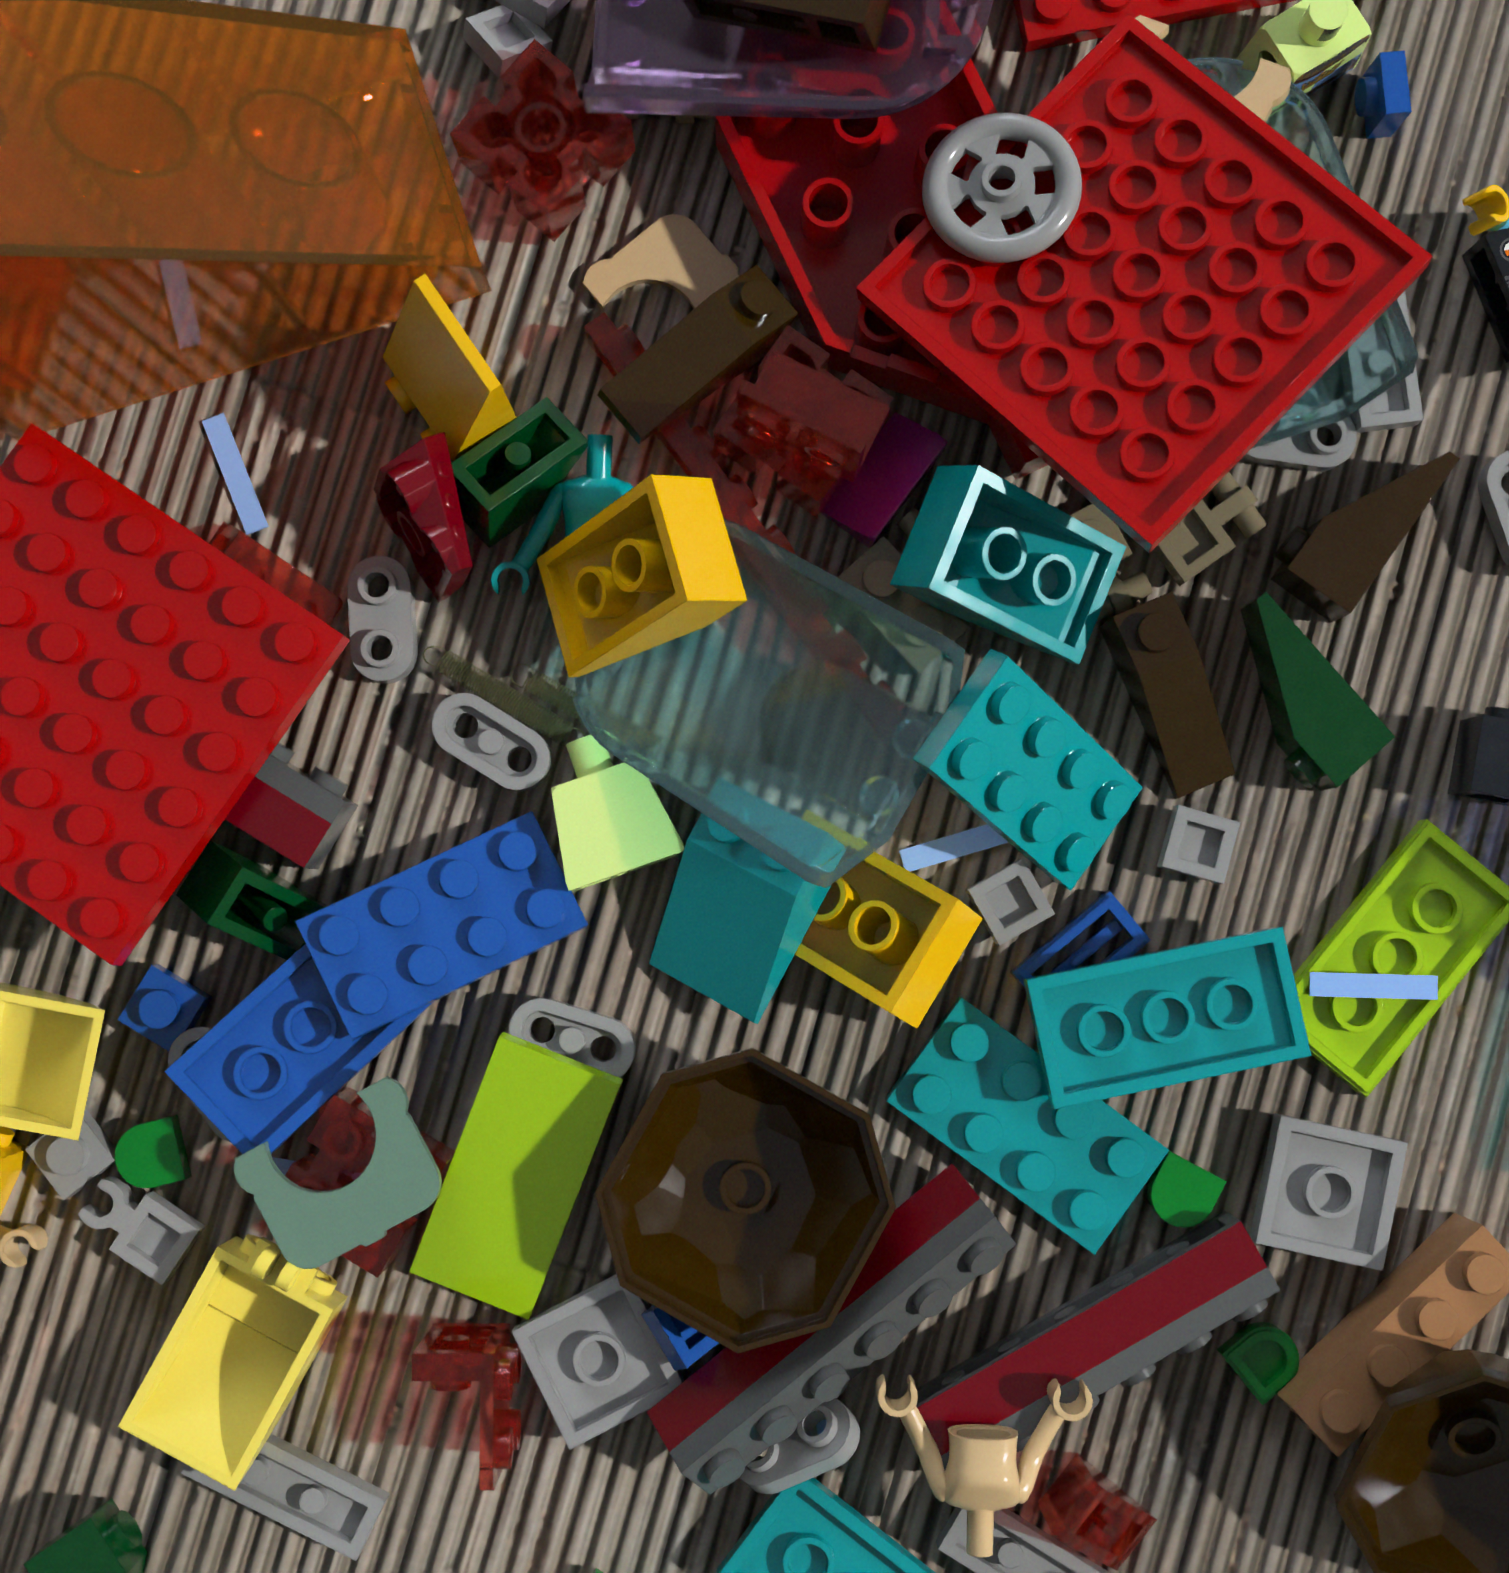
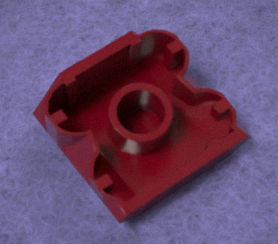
M441 432L421 439L381 467L373 489L384 519L393 533L403 540L410 552L417 572L438 602L447 599L462 587L473 566L446 434Z

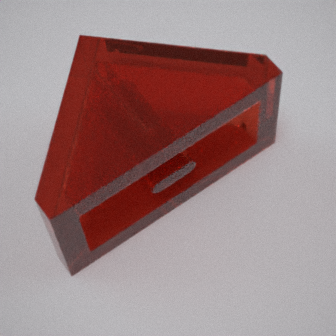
M1078 1453L1037 1503L1051 1532L1059 1541L1116 1571L1157 1521L1148 1510Z

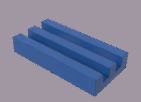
M1106 891L1011 970L1010 973L1025 988L1023 979L1033 977L1031 975L1107 910L1114 918L1047 974L1077 968L1122 929L1126 931L1130 938L1100 963L1132 957L1149 943L1151 939L1110 891Z

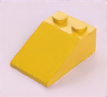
M423 274L414 280L383 354V359L394 374L393 377L384 383L405 414H408L415 408L419 410L429 425V428L420 433L422 439L445 432L450 459L454 462L517 417L502 385L427 275Z
M651 474L536 559L568 677L583 676L702 629L748 601L712 478Z
M806 813L800 824L829 838L847 851L848 855L795 955L899 1019L918 1028L983 918L958 898Z

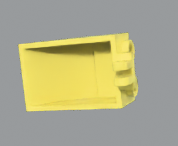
M0 982V1126L79 1141L105 1013L104 1009L51 992Z
M247 1234L243 1240L235 1236L217 1246L118 1427L235 1491L290 1403L348 1296L335 1290L337 1281L327 1273L319 1270V1267L303 1269L289 1263L282 1255L278 1245L264 1237L260 1238Z

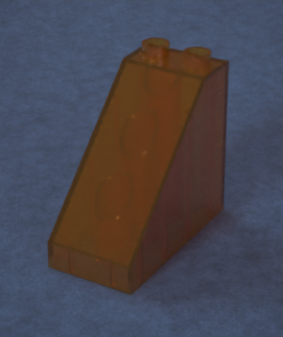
M0 0V430L15 440L19 441L31 423L48 432L396 322L413 281L423 274L427 275L447 305L492 291L425 81L406 29L191 0Z

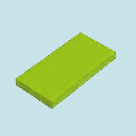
M1422 819L1416 823L1293 974L1311 1055L1359 1095L1368 1097L1509 922V886L1428 819ZM1309 972L1438 976V1000L1309 996Z
M502 1032L497 1040L409 1272L529 1320L623 1079Z

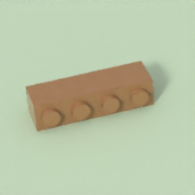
M1453 1213L1299 1360V1368L1296 1375L1276 1395L1318 1440L1339 1457L1371 1426L1385 1397L1395 1384L1443 1351H1449L1509 1293V1253L1482 1224Z

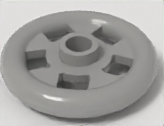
M1007 112L979 116L952 130L933 151L927 163L922 183L923 206L928 220L938 236L958 253L978 261L990 263L1020 261L1050 247L1068 229L1076 215L1082 194V176L1079 163L1073 149L1065 138L1053 127L1039 119L1028 115ZM999 140H1010L1026 144L1025 156L1021 159L1011 154H996ZM965 154L980 161L972 170L968 181H964L951 174L956 164ZM1053 170L1055 193L1036 195L1033 172ZM997 179H1008L1013 182V185L1005 190H997L990 183ZM966 199H970L973 207L980 214L984 215L972 227L966 225L954 212V209ZM1023 211H1028L1034 225L1021 232L1008 235L1001 220L1015 218Z

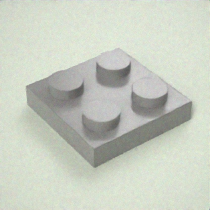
M1274 1113L1250 1233L1252 1241L1257 1244L1383 1271L1408 1143L1393 1138Z
M617 1274L514 1326L512 1334L569 1450L651 1409L685 1381L680 1370L674 1371L641 1315L649 1308L647 1302L622 1288Z

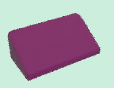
M895 412L821 510V514L870 548L878 541L942 455L948 441L939 434Z

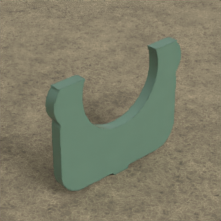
M390 1076L356 1093L366 1103L375 1123L376 1142L368 1166L350 1184L334 1190L318 1191L293 1183L275 1164L268 1141L234 1158V1174L238 1184L243 1190L253 1194L254 1201L282 1255L289 1263L299 1268L313 1269L326 1264L359 1245L367 1247L387 1235V1230L424 1211L437 1199L442 1185L440 1170L411 1114L408 1113L409 1100L406 1090L398 1081L390 1078Z

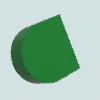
M178 1114L136 1125L121 1136L115 1149V1164L122 1178L129 1184L139 1188H153L192 1177Z
M1169 1151L1148 1181L1147 1198L1156 1215L1168 1224L1176 1227H1192L1201 1223L1209 1216L1227 1181Z
M1255 1322L1243 1327L1216 1349L1262 1405L1272 1399L1296 1375L1299 1368V1353L1294 1341L1280 1328L1266 1322Z

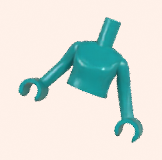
M587 434L586 474L558 483L549 492L537 519L512 561L500 564L493 571L491 583L492 588L497 594L500 593L501 587L500 575L507 568H513L520 572L523 579L522 595L527 592L531 583L529 569L553 533L560 518L561 510L564 517L565 538L635 487L629 482L611 476L612 435Z

